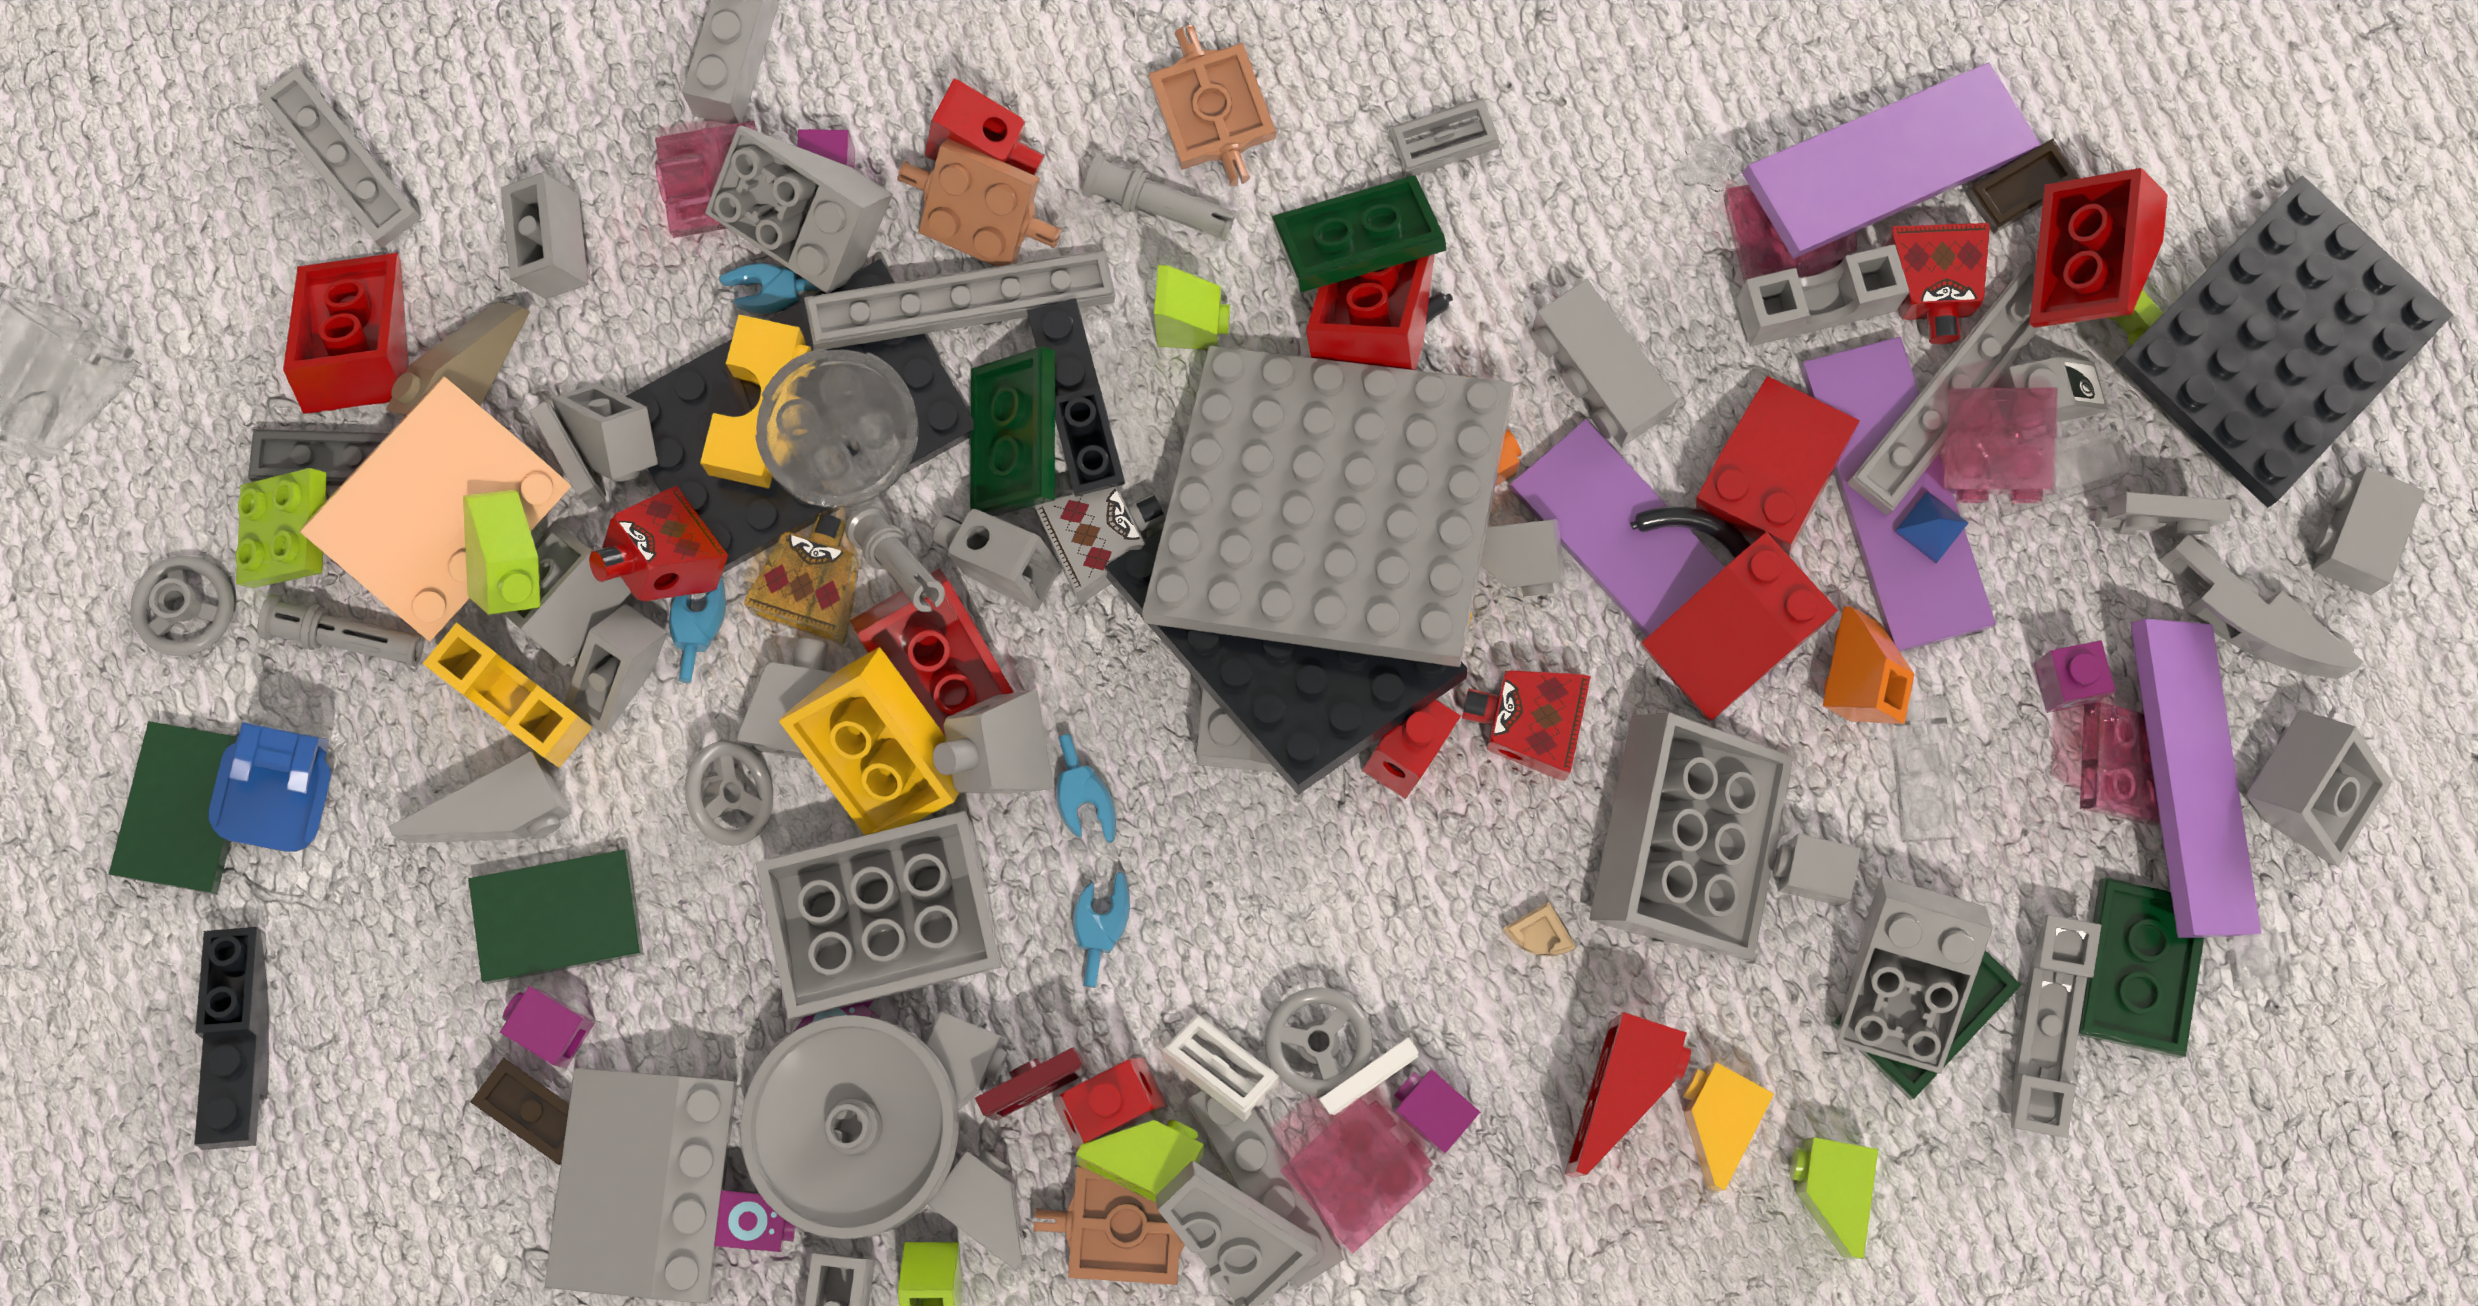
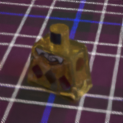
M819 513L810 538L784 532L745 598L744 605L753 616L845 645L859 573V562L855 555L839 548L845 533L846 522L837 517Z

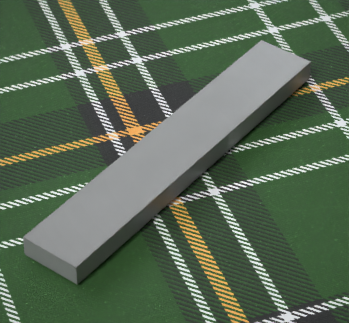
M1101 250L804 297L813 349L814 351L1028 317L1027 310L1074 298L1077 299L1079 308L1110 304L1115 302L1116 295L1106 251Z
M2029 261L2019 270L1846 483L1886 516L1894 510L2039 330L2040 327L2034 328L2029 324L2036 268Z

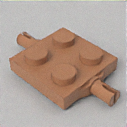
M1186 25V34L1183 27L1175 31V36L1184 57L1173 66L1149 73V82L1181 170L1207 161L1222 160L1230 186H1238V176L1241 184H1244L1250 179V175L1246 170L1241 153L1250 147L1276 139V130L1244 44L1240 43L1222 50L1203 51L1194 25Z
M949 138L940 145L932 172L912 165L908 161H904L900 167L897 181L924 191L925 207L918 231L922 235L996 267L1016 264L1022 242L1027 237L1044 243L1053 249L1060 239L1062 228L1035 218L1034 198L1040 180L1037 176Z
M1076 1167L1075 1191L1068 1211L1035 1208L1034 1218L1055 1219L1056 1222H1034V1232L1066 1233L1070 1248L1068 1278L1178 1285L1179 1257L1185 1244L1159 1213L1156 1203L1085 1168Z

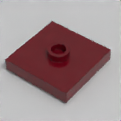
M1072 1047L1043 1063H1040L1039 1059L1036 1058L1009 1072L1012 1079L975 1097V1100L983 1116L998 1121L1087 1075L1088 1069L1080 1053Z

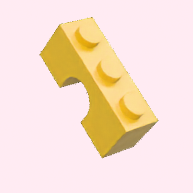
M738 315L726 365L733 377L759 385L761 387V396L756 407L743 416L730 417L713 413L700 461L708 475L765 488L770 487L773 474L780 475L786 456V445L780 444L785 425H793L798 409L799 398L798 395L793 394L797 376L804 377L806 375L811 356V347L806 346V341L799 327Z
M457 622L422 663L558 768L563 765L593 728Z

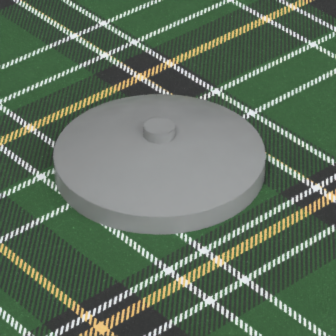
M854 1015L835 1016L810 1023L782 1040L766 1056L757 1069L748 1088L741 1117V1144L745 1164L751 1180L766 1203L783 1219L799 1229L814 1235L836 1239L875 1236L904 1224L918 1214L934 1198L943 1185L955 1157L959 1135V1113L954 1089L946 1070L932 1050L911 1032L898 1025L880 1019Z

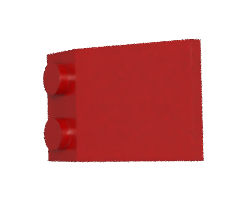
M2143 168L2045 185L2029 322L2032 327L2066 324L2133 313L2164 240L2168 194Z
M398 253L297 266L283 371L303 414L390 402L392 388L396 380L409 367L401 260Z
M1435 254L1319 287L1306 328L1311 358L1416 370L1424 341Z
M1767 376L1696 498V509L1718 516L1735 527L1741 534L1755 541L1768 532L1789 556L1856 431L1860 420Z
M1766 532L1725 566L1642 641L1640 645L1710 723L1823 627L1838 609Z
M939 568L930 573L935 580L942 584L945 590L944 600L937 608L926 597L924 599L930 605L932 611L922 612L913 605L910 598L901 590L851 619L850 623L868 653L879 647L882 649L945 735L944 723L947 717L993 696L1014 693L949 580Z
M1625 1012L1610 1020L1564 1175L1573 1178L1587 1175L1672 1086V1083L1676 1079H1683L1691 1055V1048L1683 1046L1687 1032Z

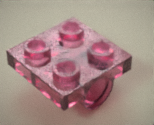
M754 120L655 138L658 160L655 161L656 176L660 194L666 208L669 232L673 238L728 229L705 214L737 127L742 125L758 132Z
M2102 702L2084 704L2080 809L2151 826L2161 825L2144 713Z

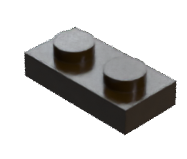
M503 1057L470 1103L560 1165L562 1162L569 1103Z

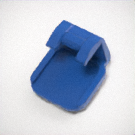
M241 721L236 743L227 747L221 758L209 807V821L213 830L221 838L231 842L284 852H297L307 848L315 840L319 831L331 781V769L325 761L329 740L327 738Z

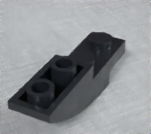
M1074 298L1027 310L1036 348L1043 346L1055 350V422L1075 497L1124 485V475L1077 299Z
M258 927L204 931L195 1029V1033L203 1039L194 1145L201 1150L256 1146L259 1100L267 1099L269 1075V1010L261 930Z

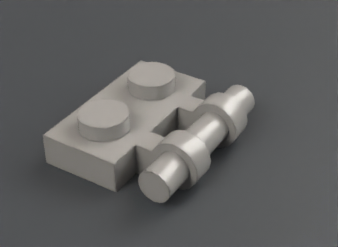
M2125 492L2108 498V507H2098L2096 509L2095 525L2096 527L2114 528L2117 534L2133 535L2136 530L2157 531L2161 537L2180 538L2182 534H2209L2211 526L2230 521L2231 500Z

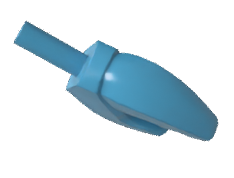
M767 262L749 263L719 277V281L723 286H750L755 283L762 285V289L757 295L745 296L734 300L737 308L752 314L781 312L799 302V291L819 289L804 278L798 279L797 273L789 268Z
M722 577L717 589L707 593V604L701 611L694 612L690 610L692 594L677 596L673 600L669 613L670 635L674 646L684 650L679 674L680 682L691 683L696 653L706 652L723 624L726 597Z
M1071 734L1062 735L1058 739L1068 771L1058 775L1056 802L1059 814L1068 829L1075 836L1082 838L1081 824L1077 814L1078 810L1084 804L1094 805L1097 808V819L1102 824L1106 842L1112 843L1116 836V813L1110 791L1089 765L1080 767Z
M1123 872L1116 874L1114 893L1111 896L1112 907L1108 913L1097 914L1092 910L1094 902L1093 882L1085 886L1074 907L1072 924L1074 937L1078 948L1088 950L1083 982L1085 987L1096 988L1101 952L1111 953L1128 922L1130 894L1127 878Z

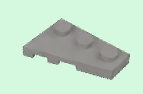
M1193 1160L1156 1195L1159 1213L1190 1252L1199 1255L1209 1268L1210 1277L1220 1289H1226L1233 1298L1235 1306H1261L1318 1254L1315 1237Z

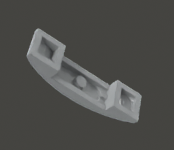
M2045 915L2031 963L2020 1019L2013 1075L2011 1128L2068 1139L2076 1085L2071 1084L2086 982L2087 978H2093L2101 931L2100 924L2053 915Z

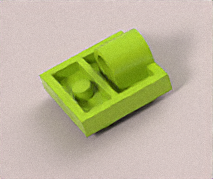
M307 468L241 485L238 501V547L235 555L237 563L236 585L257 588L322 573L323 551L299 530L325 503L327 472Z

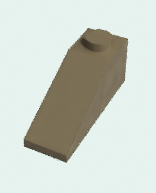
M495 302L411 363L406 372L396 380L392 388V398L385 410L402 420L442 376H445L475 403L481 406L530 311L523 306Z

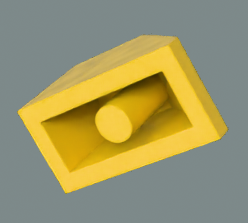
M1715 1062L1708 1065L1705 1072L1699 1068L1694 1071L1682 1096L1690 1100L1683 1113L1706 1186L1718 1192L1726 1190L1774 1093Z

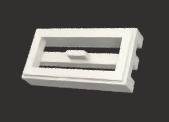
M1198 1014L1162 1050V1059L1244 1122L1251 1115L1252 1108L1255 1105L1259 1107L1262 1104L1266 1093L1269 1090L1273 1092L1279 1085V1075ZM1195 1034L1257 1080L1258 1083L1253 1086L1232 1070L1229 1064L1217 1055L1211 1054L1194 1041L1192 1037ZM1181 1049L1186 1051L1193 1058H1195L1197 1061H1199L1201 1064H1203L1210 1071H1212L1214 1074H1216L1218 1077H1220L1222 1080H1224L1227 1084H1229L1231 1087H1233L1235 1090H1237L1245 1097H1241L1230 1087H1228L1226 1084H1224L1222 1081L1216 1078L1213 1074H1211L1209 1071H1207L1205 1068H1203L1201 1065L1195 1062L1192 1058H1190L1188 1055L1182 1052Z
M1409 1037L1321 1097L1318 1100L1319 1104L1328 1116L1331 1115L1333 1117L1418 1058V1050Z

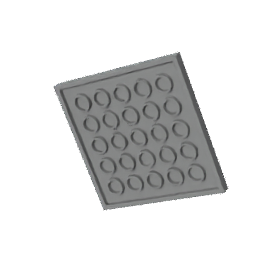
M1209 346L1142 611L1144 622L1168 627L1460 667L1511 408L1513 382Z

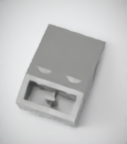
M741 125L737 127L705 214L828 294L845 285L855 272L862 269L893 194L852 167Z
M1881 876L1864 925L1836 1043L1941 1074L1993 929L1986 906Z

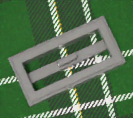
M1484 97L1389 127L1388 133L1391 142L1395 145L1397 159L1402 164L1404 178L1498 149L1500 145V140ZM1477 115L1480 119L1478 122L1456 129H1449L1413 143L1406 144L1405 138ZM1485 133V136L1414 159L1411 158V156Z
M543 402L529 410L577 496L582 499L589 509L604 502V497L606 496L591 469L587 467L555 409L550 404Z

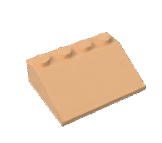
M442 376L299 531L430 642L470 599L467 593L463 495L515 489L519 494L531 532L572 486L450 380Z

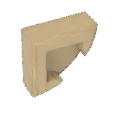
M1550 902L1502 929L1512 943L1534 955L1558 956L1577 948Z

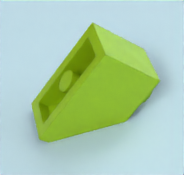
M1158 265L1154 307L1157 347L1208 350L1209 346L1218 347L1219 334L1229 335L1231 304L1221 303V286L1169 265Z
M514 489L463 495L468 597L488 615L540 608L538 555L518 492Z
M1170 1119L1166 1126L1156 1120H1152L1082 1144L1075 1156L1079 1166L1157 1204L1156 1195L1192 1160L1197 1164L1200 1163L1204 1155V1144L1196 1140L1199 1134L1194 1129L1181 1122Z
M1815 1137L1803 1139L1802 1148L1795 1147L1790 1166V1178L1797 1180L1796 1194L1842 1257L1864 1259L1879 1149Z
M904 1242L898 1284L899 1306H962V1273L959 1242Z

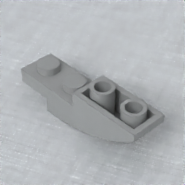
M2187 534L2160 558V563L2198 595L2185 611L2200 623L2213 624L2215 634L2251 655L2289 670L2332 679H2339L2347 675L2364 662L2353 653L2354 648L2344 636L2335 631H2328L2313 617V611L2303 600L2296 596L2288 595L2282 590L2264 601L2259 596L2258 588L2246 577L2238 574L2235 575L2219 561L2220 558L2216 550L2208 543L2194 539Z

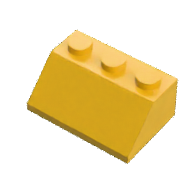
M880 647L839 669L779 719V723L864 835L913 824L953 803L959 794L954 788L952 774L943 775L939 773L933 762L934 749L938 744L946 742V736Z

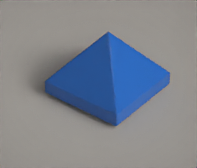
M1927 491L1895 532L1933 562L1937 563L1968 525V522Z

